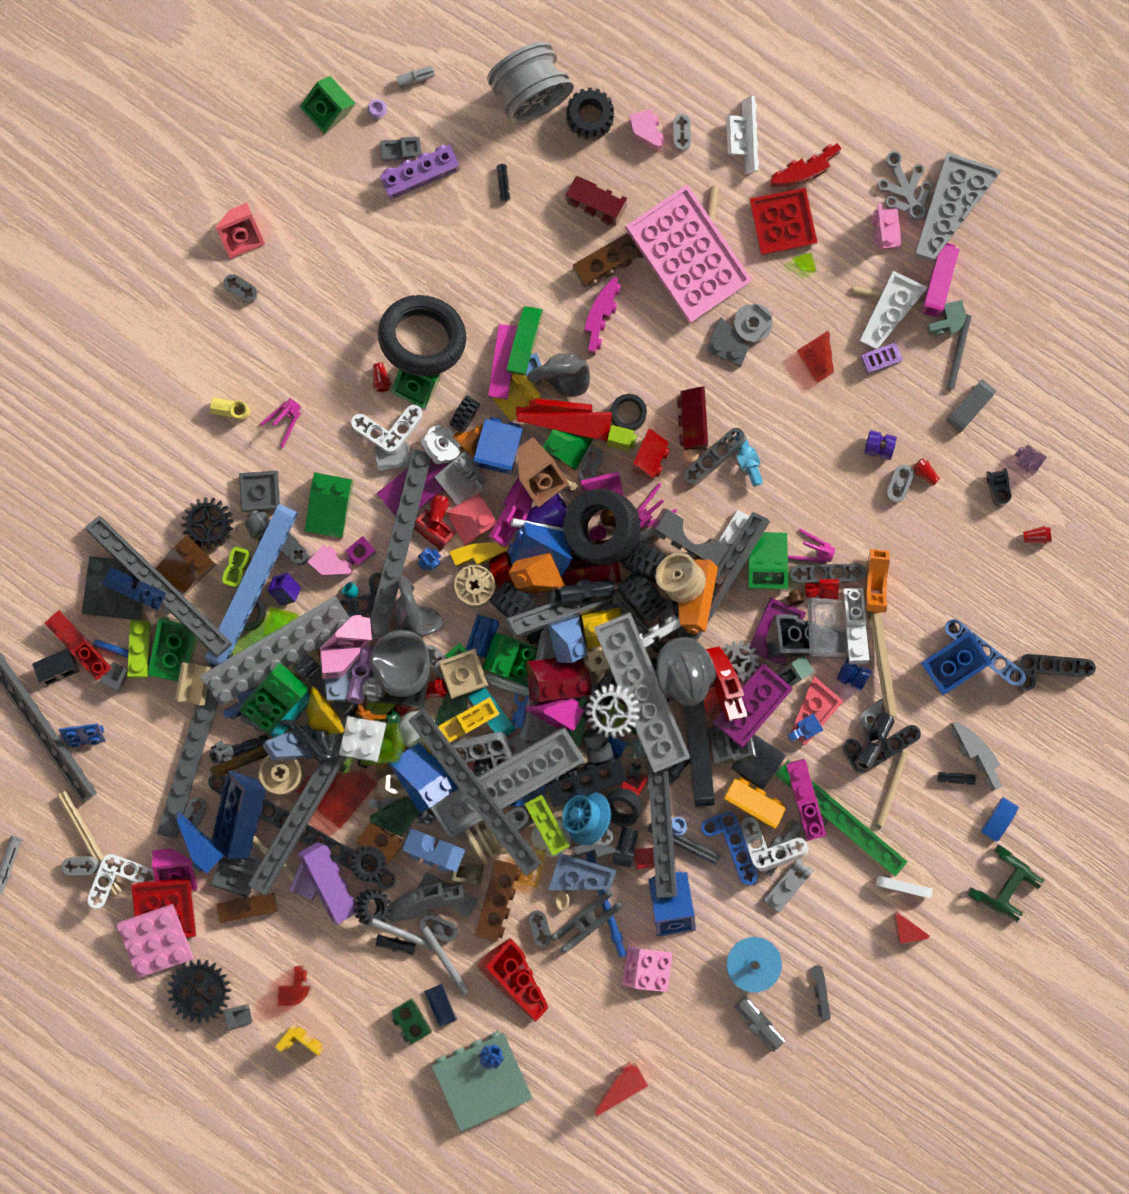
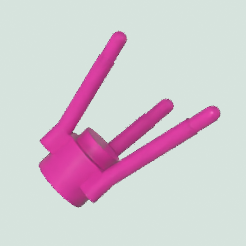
M289 398L260 423V426H263L280 411L282 413L272 423L273 426L285 415L289 418L293 416L280 445L283 448L296 420L301 415L299 410L302 407L296 401Z
M658 483L640 508L636 510L640 517L642 529L645 526L649 528L653 525L656 518L651 520L653 518L651 513L664 502L661 499L648 511L646 509L643 510L657 493L661 483Z
M799 529V532L821 544L816 546L805 541L803 542V545L817 550L816 556H819V558L788 555V559L819 562L822 564L825 561L831 562L835 548L809 532Z

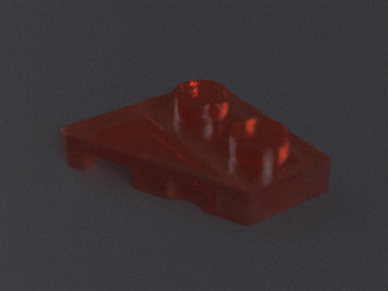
M829 331L796 351L817 384L834 373Z

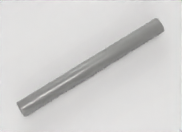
M375 918L370 919L369 925L434 951L426 939Z
M428 926L423 927L421 932L461 993L465 995L469 992V989Z

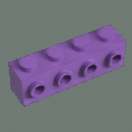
M442 145L437 147L435 152L430 154L428 152L423 153L414 161L407 160L402 162L400 167L395 169L391 167L384 170L380 178L389 199L392 200L460 170L451 146Z
M317 842L298 853V856L331 921L339 924L357 913L353 912V909H356L355 905H353L356 901L351 895L349 896L345 880L341 879L338 875L340 870L337 864L331 861L329 848Z

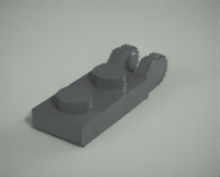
M814 965L812 978L817 981V985H814L815 997L820 998L821 1004L817 1005L818 1016H822L823 1021L830 1020L831 1014L823 967Z

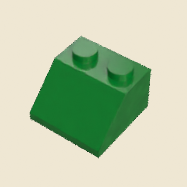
M328 76L316 82L299 107L325 135L349 114L356 103L331 76Z
M399 370L391 393L420 408L426 409L439 384L442 373L434 376H416Z

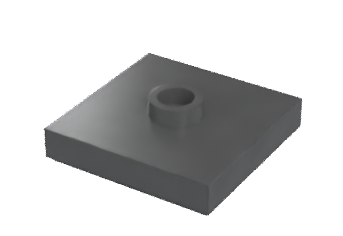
M278 470L239 473L241 512L276 510L280 504Z

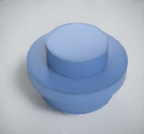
M681 817L672 818L673 835H684L687 830L685 820Z

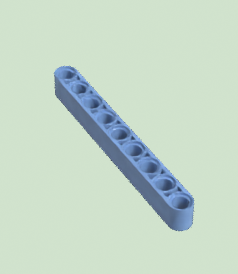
M281 504L277 506L218 629L231 642L232 646L218 658L208 650L205 661L218 666L230 658L296 520L298 512Z

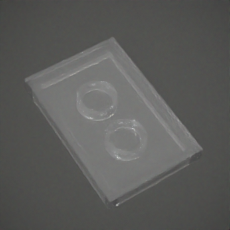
M809 598L810 656L847 658L844 600Z

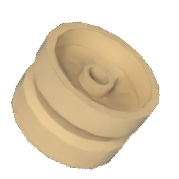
M685 553L668 555L660 562L656 570L657 584L673 601L678 603H687L696 599L705 587L706 577L704 571Z
M268 755L261 762L259 768V780L269 792L279 795L290 794L297 790L304 778V768L298 758L295 760L273 761ZM280 770H285L286 772L283 774V777L279 776Z

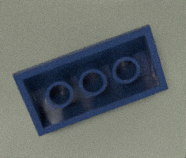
M234 771L227 772L211 840L227 859L249 858L250 851L253 848L254 835L257 831L258 818L261 814L263 798L266 795V788L257 779Z

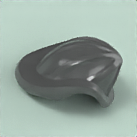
M559 353L550 357L543 366L531 370L527 378L531 383L538 386L542 380H545L552 384L560 394L566 397H578L583 395L589 387L590 369L588 363L585 360H580L576 354Z
M401 576L398 579L401 595L396 602L394 610L395 621L399 629L414 632L420 637L435 633L442 627L441 615L432 608L416 604L413 595L415 590L410 579Z
M394 630L380 638L374 645L370 658L371 668L376 681L385 692L396 697H408L416 694L425 686L430 673V657L425 642L418 634L407 630Z
M688 637L673 639L663 646L657 660L658 682L667 699L678 701L682 705L691 707L698 705L705 699L709 688L714 684L716 671L710 655L698 641Z

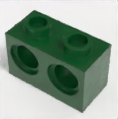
M413 997L391 1010L393 1013L391 1019L396 1026L400 1025L403 1030L401 1036L406 1043L410 1042L412 1045L432 1033V1029ZM403 1008L408 1009L411 1013L410 1018L403 1019L400 1016V1010ZM413 1025L418 1026L421 1030L420 1035L413 1036L410 1033V1027Z

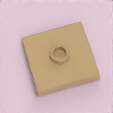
M475 649L438 662L451 699L488 686Z

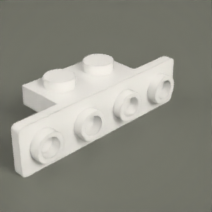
M749 96L742 100L743 117L731 115L726 117L728 155L744 156L745 175L757 172L759 167L755 96Z

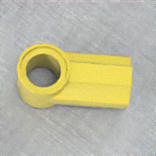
M213 397L210 405V414L246 420L251 414L249 406L242 401H231ZM240 406H244V413L242 415H237V408Z

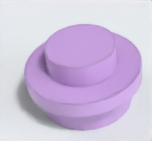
M375 99L369 103L368 112L371 117L380 119L386 115L387 106L384 101Z

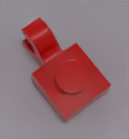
M819 579V584L806 583V597L812 598L818 595L819 600H838L839 579Z

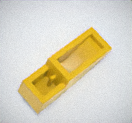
M497 543L472 544L452 550L450 555L456 567H460L472 560H475L477 565H482L508 552L510 544L507 547H501Z

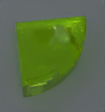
M812 253L793 257L794 264L800 270L809 273L817 271Z

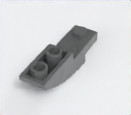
M437 882L406 893L389 905L391 907V910H388V913H391L389 923L427 916L429 909L464 903L462 883L443 887L441 882Z

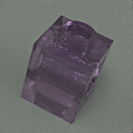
M1027 444L1024 448L1020 447L1014 455L1016 457L1014 463L1031 475H1034L1047 457Z

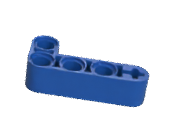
M724 812L704 820L701 823L702 833L706 836L723 833L740 881L746 885L754 884L758 878L757 871L736 815L732 812ZM730 815L733 818L731 826L723 824L724 816ZM707 822H712L715 825V830L712 833H707L704 829ZM734 833L740 837V842L737 845L731 844L729 840L730 836ZM739 852H744L747 855V860L744 863H739L736 859ZM749 863L751 867H747L749 873H753L750 882L748 879L743 878L746 875L745 870L742 869L740 871L739 867L746 866Z

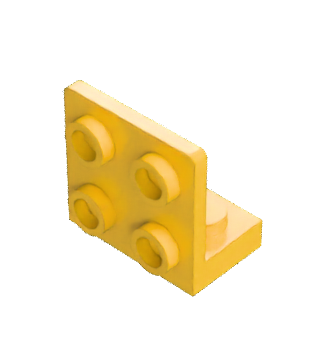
M512 374L508 400L492 399L509 421L513 422L516 419V407H526L530 404L531 400L535 398L541 399V395L526 376Z
M293 1025L289 1028L275 1046L280 1052L284 1049L289 1050L298 1039L318 1056L324 1050L321 1047L323 1044L316 1038L310 1039L306 1035L307 1031L299 1025L297 1027Z

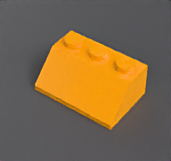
M742 778L738 780L733 779L723 800L772 829H776L786 809L782 806L783 802L775 797L772 800L767 798L765 791L757 787L755 790L750 788V783Z

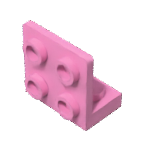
M878 204L876 209L873 210V215H871L872 226L876 228L873 234L874 245H878V250L901 248L898 210H882V204Z
M627 946L622 986L667 992L672 953Z

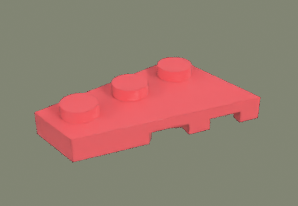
M813 676L790 733L799 729L796 724L797 722L813 713L820 725L823 726L844 701ZM802 735L797 739L804 746H806V744L812 739V737L805 740L804 736Z

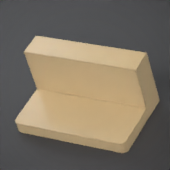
M182 663L175 701H188L197 705H205L208 687L202 681L201 675L211 670L212 667L200 663Z

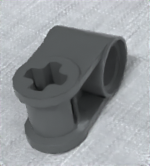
M289 533L281 552L294 563L305 565L310 558L309 552ZM297 552L302 553V559L298 558Z

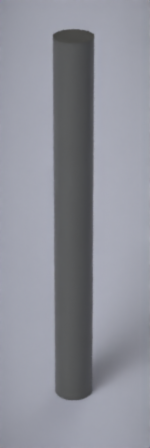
M966 314L965 323L960 330L947 385L949 390L955 389L972 318L968 314Z

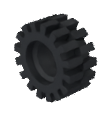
M466 395L452 416L449 426L464 433L475 417L480 403Z
M365 846L353 854L351 869L352 873L359 880L365 882L375 881L382 877L386 871V857L378 848ZM366 856H371L376 860V868L371 872H367L361 867V861Z
M364 890L365 892H360V896L355 898L358 902L353 904L357 906L356 909H353V912L358 913L355 915L356 918H360L358 921L363 923V925H369L371 918L386 922L388 920L386 917H389L391 914L388 913V910H391V907L388 906L391 901L386 900L388 898L387 894L379 890ZM371 900H374L376 903L374 915H370L368 910Z

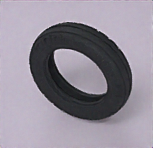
M411 295L397 300L384 312L378 326V341L384 356L399 370L416 376H434L449 370L459 361L466 346V329L460 315L448 303L432 296ZM408 317H430L438 321L445 328L449 343L441 352L434 355L414 354L406 350L399 343L395 329L402 320Z

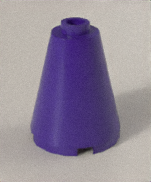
M557 493L540 507L535 505L529 511L525 521L563 528L567 506L560 494Z

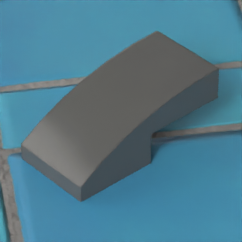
M420 137L381 140V160L391 161L418 157L422 154Z
M587 844L571 848L572 856L591 851L593 859L616 852L614 847L599 844Z

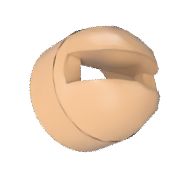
M683 450V457L687 463H694L698 459V450Z

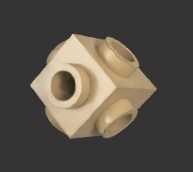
M602 647L591 648V652L587 653L588 657L584 658L585 666L595 676L604 675L606 670L609 669V663ZM600 657L602 663L596 664L595 658Z

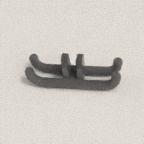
M607 889L596 900L551 935V940L557 941L575 926L581 931L561 947L560 951L562 953L569 952L622 908V903L616 902L600 917L596 918L593 914L594 910L613 895L612 890Z

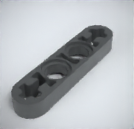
M733 428L685 470L684 479L690 485L701 483L745 443V433L740 428ZM735 433H736L737 435L740 434V436H739V437H740V440H739V441L734 440V436H733V435H734ZM727 439H728V441L731 442V444L733 445L732 448L730 447V445H729L727 442H725ZM721 445L727 447V452L724 455L717 453V449ZM706 458L713 460V464L709 468L703 467V461ZM698 465L703 471H705L703 474L699 471L698 468H696ZM691 472L697 473V474H696V477H697V478H696L695 480H694V479H690V478H691V475H690Z
M861 564L797 565L790 571V578L795 583H819V579L813 577V570L817 568L821 569L824 573L821 579H837L833 577L832 570L840 568L843 571V576L839 578V582H858L866 575V570ZM845 567H849L848 571H854L855 567H857L859 571H862V574L858 578L854 574H849V579H846L847 572ZM806 568H810V580H807V576H801L800 580H798L797 576L793 575V573L797 572V569H800L801 573H807Z

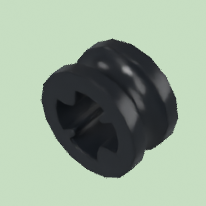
M632 762L628 780L633 778L637 782L641 769L640 764L636 766Z

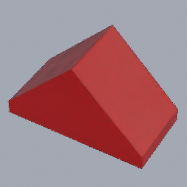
M898 912L894 914L898 943L925 940L930 937L929 934Z

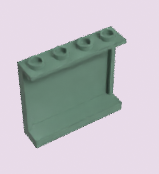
M499 1031L488 1035L489 1039L483 1042L479 1039L470 1043L471 1047L466 1050L461 1047L452 1052L453 1055L448 1058L444 1055L434 1060L435 1064L432 1065V1068L461 1132L533 1099V1095L507 1041L505 1032L500 1034ZM485 1045L488 1047L496 1045L502 1050L504 1060L497 1069L494 1067L486 1069L481 1065V1058L478 1055Z

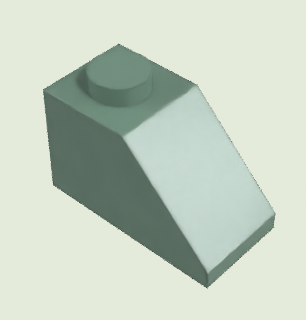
M804 655L776 672V674L789 686H793L815 671Z

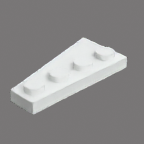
M893 271L861 336L860 342L878 349L928 287Z
M672 615L664 620L665 624L652 626L645 635L640 633L639 635L644 647L653 643L656 637L661 638L680 627L679 616Z

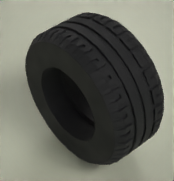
M596 488L583 492L569 505L563 521V534L568 547H570L569 549L576 556L594 564L611 565L612 563L620 562L621 559H625L634 550V546L637 545L639 540L638 537H640L641 522L638 512L630 500L614 491ZM608 509L613 512L616 519L615 532L607 542L596 545L589 538L588 524L596 512Z

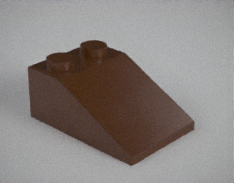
M186 535L155 569L185 596L217 564L194 540Z

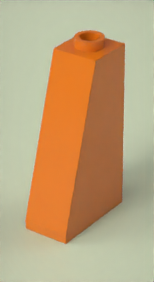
M710 559L694 560L704 571L706 577L702 593L690 602L678 603L680 625L690 634L706 632L718 567Z

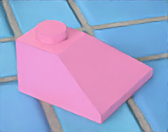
M361 615L351 616L320 647V651L329 647L344 649L347 646H354L361 650L372 640L370 618H364Z

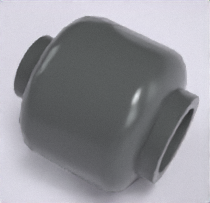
M255 510L247 515L248 519L245 521V527L253 539L261 540L269 525L270 518L266 512Z

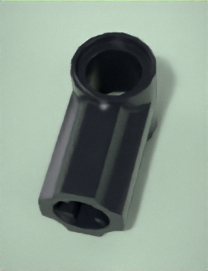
M622 827L618 845L615 847L616 852H614L612 864L631 868L638 830Z

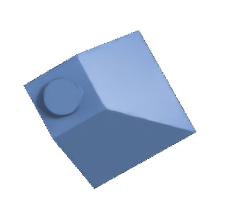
M579 616L548 626L557 662H574L587 656L588 648Z

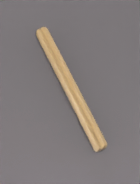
M869 611L884 710L891 717H896L897 710L881 613Z
M66 791L60 793L57 798L89 855L95 857L99 861V865H101L104 856ZM102 876L103 880L105 881L106 885L108 886V885H109V880H108V878ZM114 878L110 889L113 896L122 892V888L116 878Z

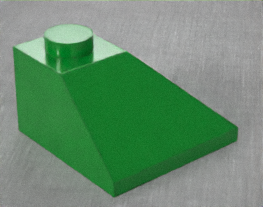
M553 429L543 448L552 458L576 471L594 439Z

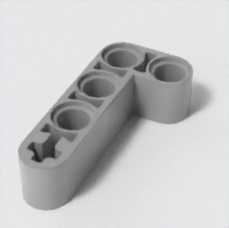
M501 732L450 742L456 750L461 749L465 752V754H460L465 762L491 757L493 767L500 764L499 759L507 760L513 756L508 738ZM494 741L501 742L502 746H496ZM480 745L484 750H478L475 746Z

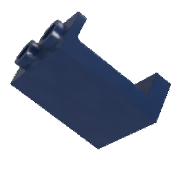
M110 567L102 585L155 610H159L166 595L165 592L143 581L138 582L135 578Z

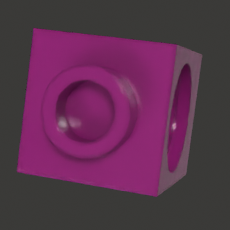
M364 536L345 550L348 553L346 556L348 561L352 565L356 563L358 567L377 553ZM357 548L365 550L364 555L360 558L354 555Z

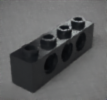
M613 754L611 758L603 762H587L584 764V767L579 769L574 767L545 785L553 807L567 803L574 796L592 794L627 781L618 754ZM601 769H608V773L605 776L598 774ZM588 775L590 779L588 782L583 783L580 781L581 777ZM565 782L572 783L569 789H563L562 785Z

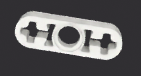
M878 876L876 881L877 886L926 898L932 897V888Z

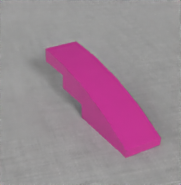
M499 324L488 395L490 398L508 400L512 373H507V367L518 326Z

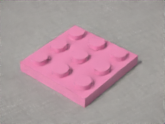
M173 904L118 922L116 925L137 978L193 960V954Z

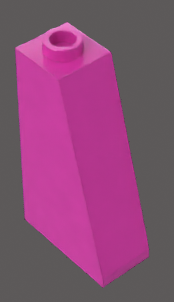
M947 243L936 257L920 313L938 318L943 312L960 249L956 248V245Z

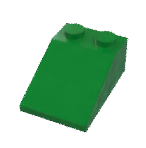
M314 472L305 532L343 539L354 485L352 479Z
M162 616L158 619L148 675L178 682L182 663H192L198 639L176 618Z

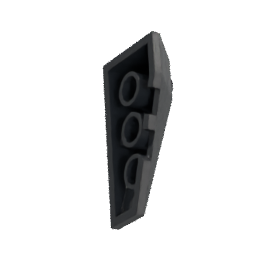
M774 615L766 637L768 658L847 652L845 633L826 626L821 627L812 621L799 619L795 615Z

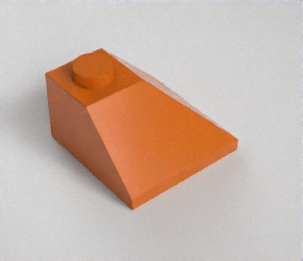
M550 553L516 560L509 571L515 588L528 595L565 586Z

